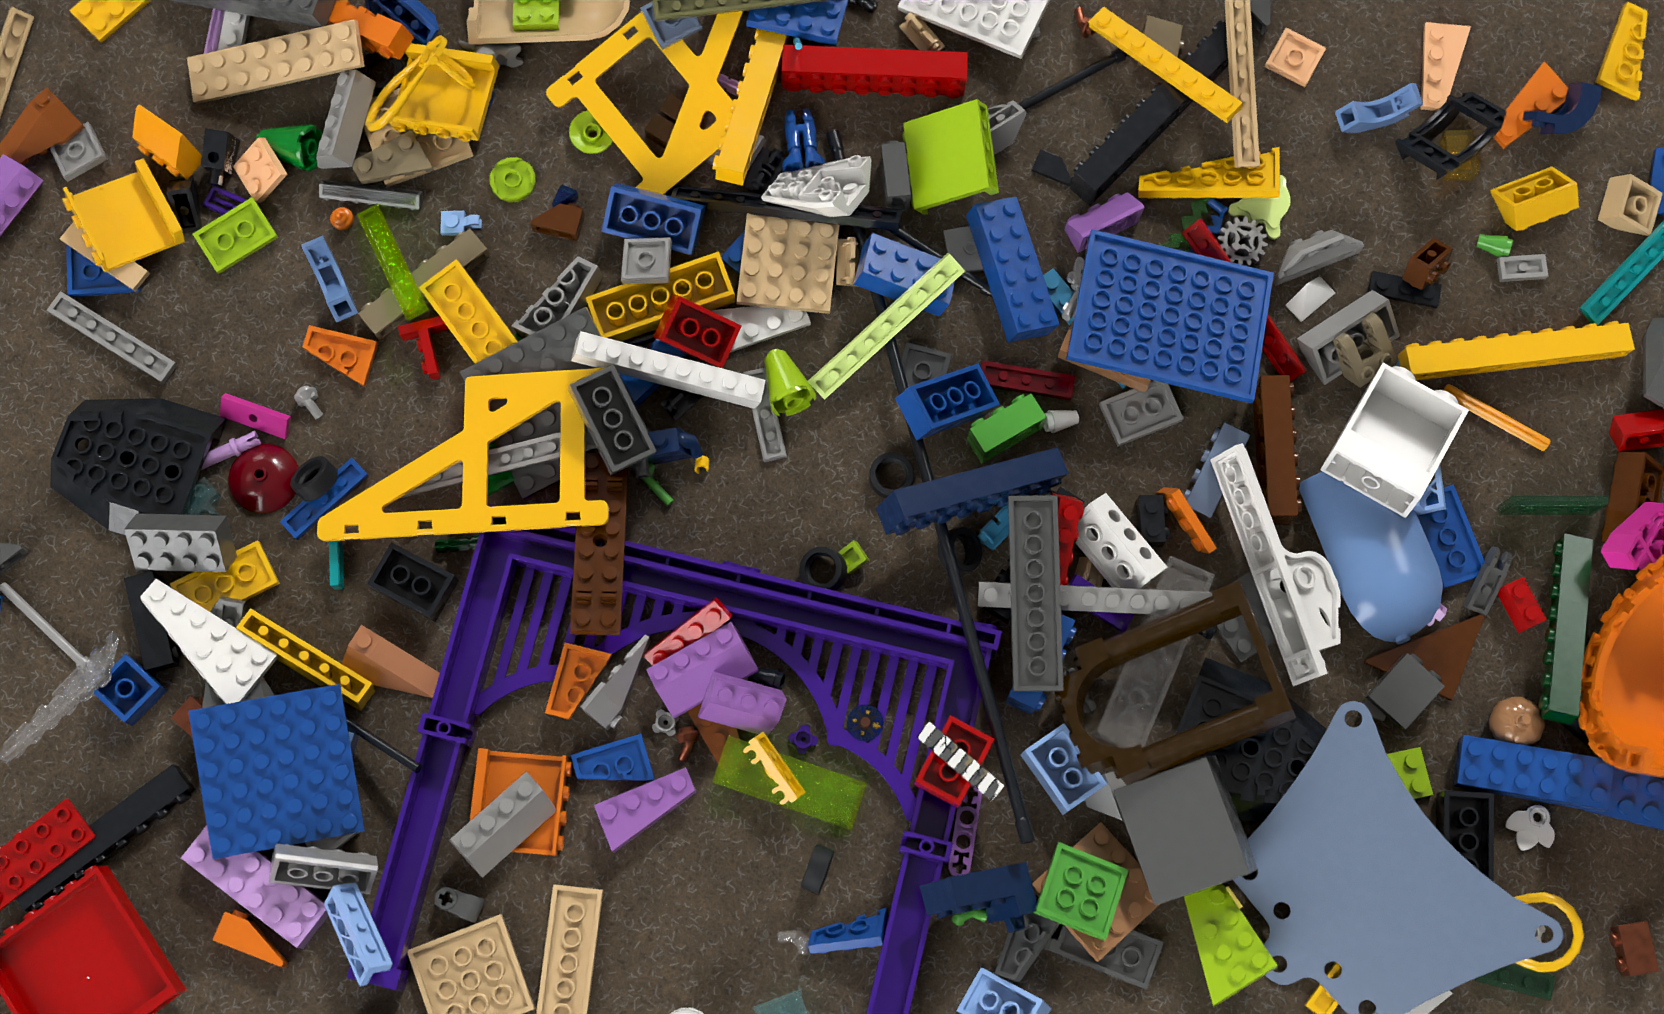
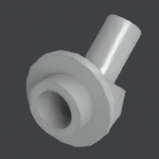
M310 386L299 388L294 395L297 404L300 407L306 406L315 419L323 415L314 402L318 398L316 388Z

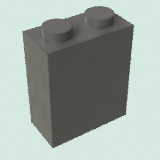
M1408 653L1402 654L1364 696L1400 730L1407 729L1445 687L1440 682L1442 678L1433 670L1427 671L1422 666L1423 661L1413 653L1411 655Z

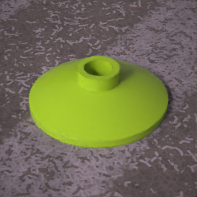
M588 110L578 114L571 122L569 129L570 139L573 145L581 152L588 154L600 153L612 144L613 140ZM591 132H596L597 136L591 138L589 137V134Z

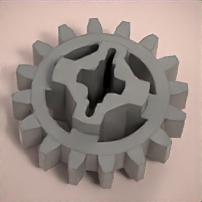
M1235 217L1233 224L1227 221L1225 228L1219 230L1222 236H1218L1216 240L1218 243H1221L1220 246L1232 263L1236 262V264L1240 265L1244 263L1245 266L1249 267L1251 261L1256 264L1259 261L1258 257L1264 256L1265 252L1262 249H1265L1268 243L1263 242V240L1267 237V234L1260 233L1263 226L1255 227L1256 220L1248 223L1247 217H1244L1240 222L1238 217ZM1228 238L1231 240L1229 247H1228V243H1227V239H1228ZM1254 238L1256 239V249L1253 245ZM1244 240L1245 244L1240 245L1238 243L1239 241ZM1235 253L1242 254L1244 257L1237 256Z

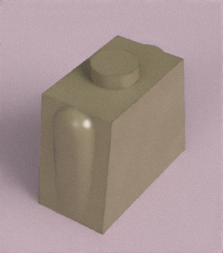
M1147 15L1143 34L1177 58L1178 54H1182L1184 41L1180 39L1183 25Z

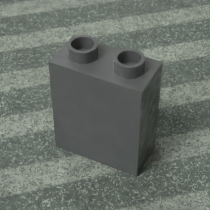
M1216 755L1201 758V756L1177 765L1171 770L1157 775L1154 774L1113 790L1155 905L1258 870Z

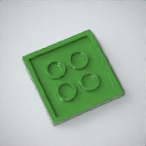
M1058 842L1034 913L1105 941L1109 934L1128 869Z

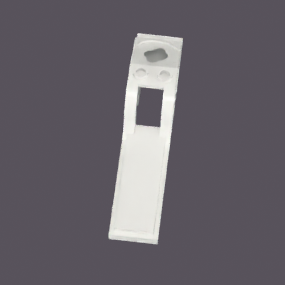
M1243 443L1235 445L1210 459L1292 685L1295 686L1328 674L1320 651L1340 644V628H1338L1340 589L1329 562L1322 555L1313 551L1291 553L1281 545L1248 452ZM1281 581L1283 582L1286 593L1280 589ZM1320 612H1322V614L1324 615V617H1325V619H1326V621H1327V624H1326V622L1324 621V619L1322 618Z

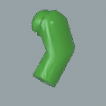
M972 909L970 912L953 914L952 922L955 925L961 926L964 924V921L972 917L985 922L987 919L986 910Z

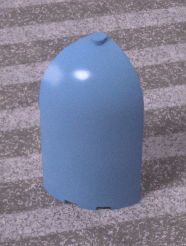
M1323 471L1300 482L1299 491L1326 558L1338 581L1341 595L1352 615L1375 638L1387 642H1396L1397 644L1409 641L1411 639L1410 636L1419 632L1432 621L1441 604L1443 590L1439 566L1416 512L1412 509L1409 515L1404 518L1344 484L1343 481H1339L1328 474L1326 475Z

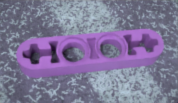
M975 787L973 790L977 792V796L972 798L971 805L976 804V809L970 806L961 807L960 804L956 811L952 837L953 846L948 863V870L952 876L967 874L971 868L982 793ZM965 794L962 800L965 804H967L968 795ZM963 811H970L973 814L974 820L971 824L965 825L961 822L960 814ZM965 835L969 838L970 845L968 848L960 849L957 846L956 839L958 836ZM954 850L959 853H969L968 858L963 856L962 864L966 865V870H962L960 874L956 873V868H952V864L957 863L959 855L954 856Z

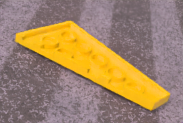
M1279 147L1272 148L1269 153L1261 154L1259 151V167L1235 168L1233 156L1204 162L1202 167L1193 169L1190 166L1181 167V171L1174 173L1161 171L1139 176L1138 198H1280Z

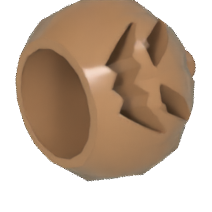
M1509 697L1499 701L1493 707L1489 718V729L1494 740L1534 746L1541 739L1545 728V720L1541 718L1539 707L1534 702L1523 697Z

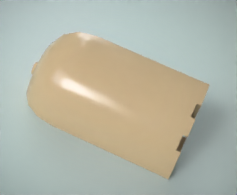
M474 0V7L469 8L467 18L468 44L585 41L604 37L620 26L629 11L630 0H560L559 30L535 31L513 30L514 0Z

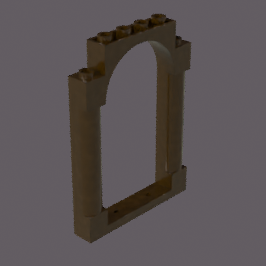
M1239 580L1212 591L1213 596L1109 639L1103 640L1100 637L1074 648L1077 654L1074 661L1078 671L1063 677V691L1055 692L1058 702L1060 704L1063 703L1065 710L1062 711V716L1065 723L1071 726L1072 732L1069 733L1073 745L1078 746L1080 753L1077 754V759L1081 768H1086L1090 774H1094L1112 766L1116 778H1121L1126 785H1129L1296 718ZM1243 616L1272 687V692L1254 698L1255 703L1145 747H1142L1141 744L1127 748L1109 747L1097 742L1088 735L1083 721V705L1090 687L1103 673L1118 665L1233 618Z

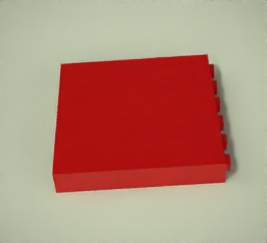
M97 865L88 868L84 871V877L80 880L71 881L63 887L64 891L58 896L53 895L43 902L44 906L42 908L27 913L23 917L24 921L19 925L14 924L3 931L4 936L0 938V994L12 1014H155L187 991L108 866L97 867Z

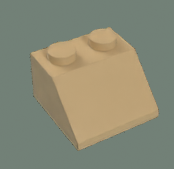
M1632 174L1611 177L1598 220L1617 230L1649 236L1652 233L1663 193Z

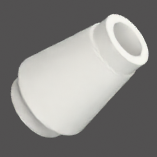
M1048 410L1047 413H1044L1046 419L1043 427L1046 432L1051 431V433H1055L1079 423V416L1076 410Z

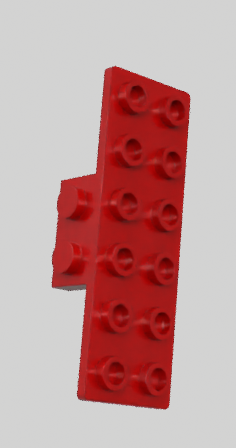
M70 799L63 800L27 829L14 835L7 844L0 847V911L96 838V835Z

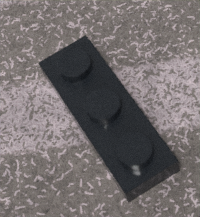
M1372 271L1368 292L1373 290L1387 299L1432 308L1438 307L1442 284H1429L1423 290H1420L1404 281L1402 276Z

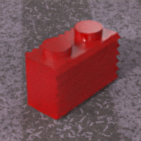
M1524 577L1504 585L1497 594L1518 634L1544 622L1547 618L1544 616V612H1541L1542 608H1539L1540 604L1537 603V599H1534L1535 595H1532L1533 591L1527 586L1528 582H1525L1526 578Z

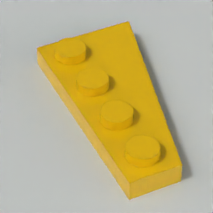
M1626 2L1620 12L1595 83L1637 101L1640 99L1641 92L1639 91V82L1642 80L1640 68L1641 60L1644 58L1642 45L1643 39L1646 36L1648 11L1630 2Z

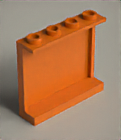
M478 748L470 821L527 772L542 788L557 811L512 852L558 856V852L563 851L564 836H560L561 826H565L567 821V811H563L564 801L569 800L570 787L566 786V779L571 777L572 762H568L569 758L566 755L559 757L499 752Z

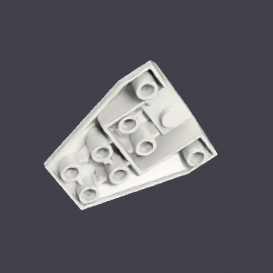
M855 155L848 159L796 171L783 172L778 175V178L768 187L761 198L766 202L828 217L850 216L869 193L870 156L861 157L860 155Z

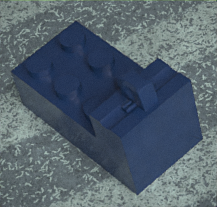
M1027 862L952 876L920 886L927 916L937 914L939 919L953 914L970 912L972 909H985L988 922L993 923L1004 920L1009 933L1024 930V915L1033 913L1037 905Z

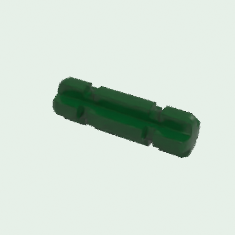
M473 535L471 538L464 536L448 538V540L437 539L435 540V550L437 553H445L447 550L454 552L469 550V548L475 549L479 535Z

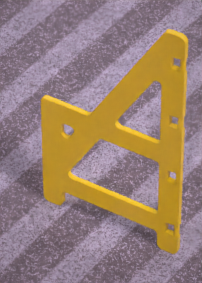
M641 11L576 64L567 74L548 87L546 95L558 108L565 106L573 98H578L643 177V181L635 188L665 195L719 150L721 137L726 136L725 125L727 118H732L731 106L733 101L718 84L717 80L744 11L717 14L703 53L700 56H696L683 40L662 50ZM635 26L638 32L627 40L623 34ZM647 38L654 41L689 84L683 105L661 158H657L596 84V80ZM579 71L583 77L572 85L568 79ZM710 111L716 117V121L706 130H702L700 124L704 114Z
M604 368L467 377L465 380L463 431L322 516L318 520L317 536L322 541L328 542L348 539H378L418 535L605 525L609 521L608 504L603 500H585L586 425L568 390L570 384ZM507 399V403L494 412L489 410L492 400ZM560 402V500L557 503L489 507L487 505L489 444L554 403ZM463 462L462 506L460 508L384 513L383 510L387 505L454 464ZM567 513H580L581 520H567ZM506 517V524L493 525V518ZM432 521L431 529H419V522ZM359 526V533L346 534V527Z

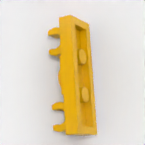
M764 732L749 741L750 745L744 749V753L750 750L755 751L756 758L751 763L755 764L761 760L768 777L773 779L775 783H778V786L772 790V793L775 794L778 791H782L785 794V798L780 801L781 805L788 801L792 803L806 793Z

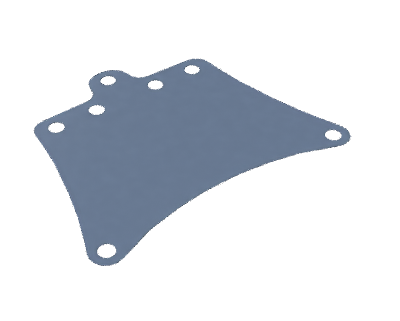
M1349 701L1339 707L1316 750L1294 783L1265 821L1247 839L1258 867L1257 877L1254 880H1245L1242 876L1233 879L1269 925L1270 935L1263 945L1272 957L1280 955L1287 961V968L1283 972L1272 970L1265 976L1279 985H1289L1302 978L1315 979L1347 1014H1360L1358 1006L1364 1000H1370L1375 1004V1014H1406L1422 1003L1501 967L1551 952L1559 947L1563 939L1562 928L1556 920L1508 894L1457 852L1436 829L1410 795L1386 755L1369 709L1357 701ZM1350 710H1356L1362 715V723L1357 727H1350L1345 722V715ZM1279 902H1284L1290 907L1291 913L1286 919H1278L1273 913L1274 906ZM1543 925L1550 927L1553 931V939L1548 943L1539 942L1535 937V931L1538 927ZM1330 961L1337 962L1342 968L1341 975L1334 979L1326 976L1324 972L1325 965Z

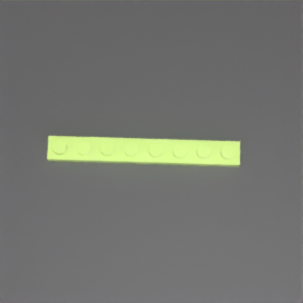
M947 253L808 380L809 384L825 400L961 276L965 270Z

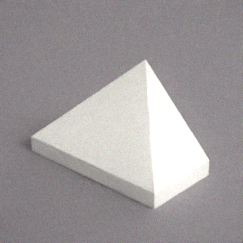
M1319 276L1307 283L1285 306L1302 322L1331 298L1335 292Z

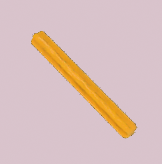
M1447 384L1444 387V391L1455 396L1458 404L1541 451H1545L1551 441L1549 438L1451 384Z

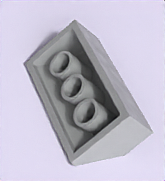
M357 70L340 72L337 79L336 89L331 100L330 110L325 121L324 131L316 155L319 168L353 166L376 84L375 81Z
M1371 290L1297 338L1303 357L1324 385L1342 374L1338 363L1339 356L1333 340L1342 333H1347L1357 348L1364 344L1363 341L1367 339L1361 321L1371 313H1375L1382 320L1390 342L1400 337L1389 299Z
M525 772L449 841L483 878L552 816L557 809L542 788Z
M275 844L269 882L330 890L334 885L356 882L361 893L370 894L378 871L377 857L363 852L356 854L339 849L323 850L315 846L299 847L288 844Z

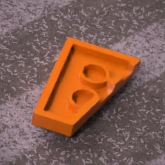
M309 325L302 347L310 354L363 387H366L378 348V342Z
M1163 487L1156 492L1158 495H1163V501L1166 502L1168 509L1177 519L1181 528L1192 539L1191 544L1198 552L1210 554L1217 549L1180 489Z
M564 643L545 714L570 720L613 655Z

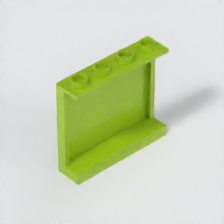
M976 99L903 123V139L906 143V158L910 172L909 183L912 188L911 204L914 210L925 215L928 214V208L978 193L986 192L989 195L999 193L987 105Z

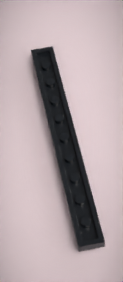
M676 185L670 196L705 205L706 211L748 213L815 221L817 223L825 222L838 225L860 226L862 228H880L888 231L899 230L902 220V209L858 205L850 216L828 217L763 201L761 198L763 194Z

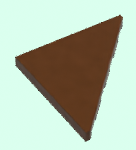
M1480 614L1370 657L1364 661V664L1386 673L1402 654L1408 653L1411 655L1413 653L1423 661L1422 666L1427 671L1433 670L1442 678L1440 682L1445 687L1437 695L1451 701L1455 695L1485 615Z

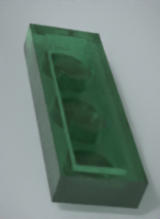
M1510 964L1475 978V982L1551 1001L1556 976Z

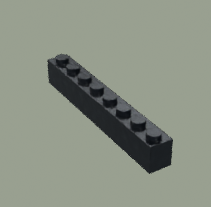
M172 764L89 825L96 838L16 898L23 911L39 910L44 906L43 902L53 895L58 896L64 891L63 887L73 880L78 881L84 877L83 873L95 864L97 866L103 864L110 858L108 854L115 849L121 850L130 843L129 839L136 833L141 835L150 829V823L155 819L161 820L169 815L171 807L177 803L180 805L188 801L192 797L190 793L196 789L181 768Z

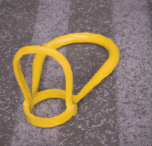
M439 35L428 42L423 53L385 85L366 116L365 126L370 132L382 129L398 114L426 70L433 64H437L462 86L470 90L475 88V81L472 76L457 62L443 53L447 44L446 38ZM440 57L448 64H450L452 67H454L456 70H458L467 79V81L461 78L458 74H456L451 68H449L444 62H442L438 58ZM417 65L421 67L420 72L400 94L388 111L375 121L379 110L390 94Z
M1546 892L1528 893L1514 897L1526 904L1546 902L1557 906L1566 913L1573 929L1571 947L1563 957L1553 962H1537L1525 959L1516 962V964L1539 973L1555 972L1570 965L1580 953L1584 939L1582 921L1574 907L1561 897Z

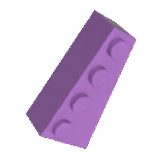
M683 768L594 805L611 851L615 853L620 850L624 845L696 794V790L687 768Z

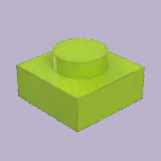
M855 540L838 552L846 561L848 574L854 573L869 561V558Z

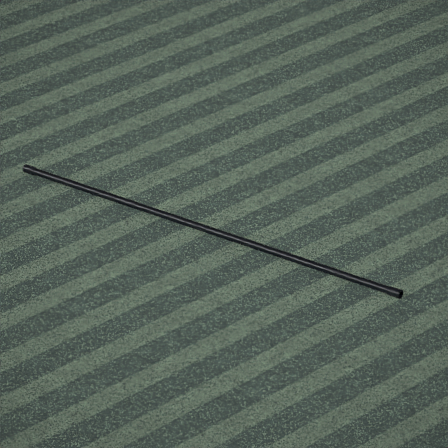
M839 130L828 131L826 137L834 161L846 159ZM852 226L861 255L862 247L868 239L865 228ZM870 291L878 317L887 309L883 295ZM894 336L885 344L898 395H900L909 386ZM906 421L922 482L932 481L934 477L923 439H915ZM934 522L991 734L994 738L996 752L1015 817V826L1020 844H1028L1035 841L1033 830L1025 810L946 522L943 524Z

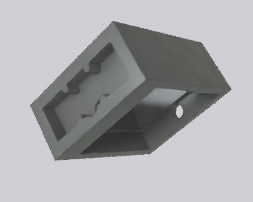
M888 141L885 144H881L880 156L886 208L907 211L910 207L911 191L905 142Z

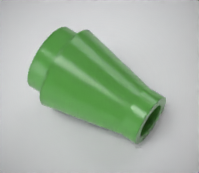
M1480 234L1476 248L1485 250L1497 257H1508L1513 239H1509L1508 236Z

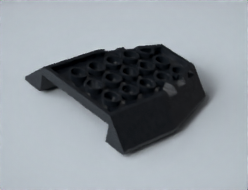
M162 398L84 400L68 415L51 457L50 487L109 531L126 536L124 528L136 514L184 515L212 440H220L227 418ZM84 439L89 440L88 448L84 451H79V442ZM128 453H133V462L128 465L123 464V457ZM172 467H178V476L168 478V470Z
M1205 657L1176 734L1255 703L1254 698L1273 691L1270 683ZM1289 697L1288 699L1296 716L1295 719L1201 756V758L1216 755L1240 821L1259 823L1265 821L1299 775L1291 771V763L1299 761L1305 767L1327 730ZM1245 743H1254L1257 746V753L1255 755L1246 754L1244 751Z

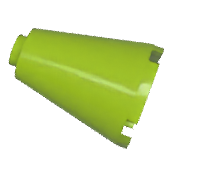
M773 349L769 351L764 359L772 412L776 416H780L779 413H786V416H791L804 411L811 406V399H816L814 388L784 350Z

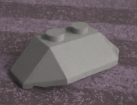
M1014 100L1006 105L988 108L994 155L1013 144L1026 116V110Z
M1323 230L1317 231L1304 241L1301 238L1289 244L1275 277L1274 284L1275 286L1356 255L1363 249L1364 244L1362 241L1334 230L1323 232Z

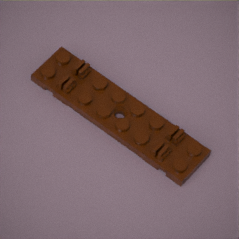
M585 453V500L605 501L609 506V521L605 525L576 526L570 633L621 635L628 468L610 475L601 455L597 453ZM577 513V520H581L580 513ZM602 540L605 542V545L598 547L596 542Z

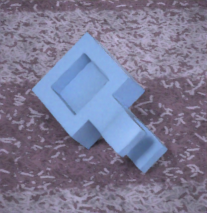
M441 211V235L456 236L458 233L465 231V229H482V219H479V215H469L466 217L465 211Z

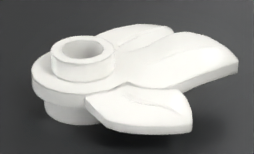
M1541 805L1531 806L1526 811H1516L1506 821L1505 827L1507 829L1517 831L1516 841L1519 849L1522 851L1531 849L1538 842L1544 847L1550 848L1555 838V832L1549 824L1550 814ZM1535 813H1538L1541 816V820L1539 822H1536L1533 819V815Z

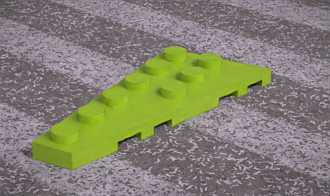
M1222 883L1184 896L1213 1007L1278 967Z

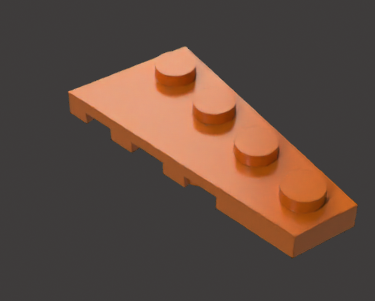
M1545 61L1505 110L1507 112L1503 125L1493 137L1503 149L1532 128L1531 122L1522 121L1524 111L1552 113L1566 101L1568 87Z

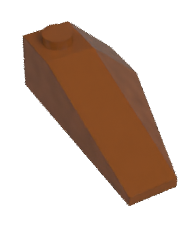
M45 88L28 103L0 143V157L4 154L24 165L28 162V158L38 153L42 156L48 152V148L56 144L61 146L67 143L85 127L48 88Z

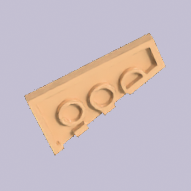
M1429 22L1424 24L1421 86L1423 105L1421 109L1438 111L1447 101V96L1450 95L1471 26Z

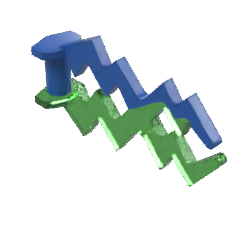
M1215 198L1191 202L1193 216L1181 217L1183 229L1185 230L1195 221L1201 219V213L1208 214L1206 208L1208 204L1220 215H1211L1213 226L1207 227L1212 234L1219 235L1223 216L1229 208L1225 207ZM1169 234L1172 242L1161 243V246L1180 249L1179 242H1186L1187 249L1181 251L1195 254L1182 234Z

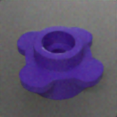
M802 725L796 733L789 735V741L795 744L799 754H805L809 747L816 746L818 743L817 737L812 735L807 725ZM802 737L806 739L804 742L801 741Z

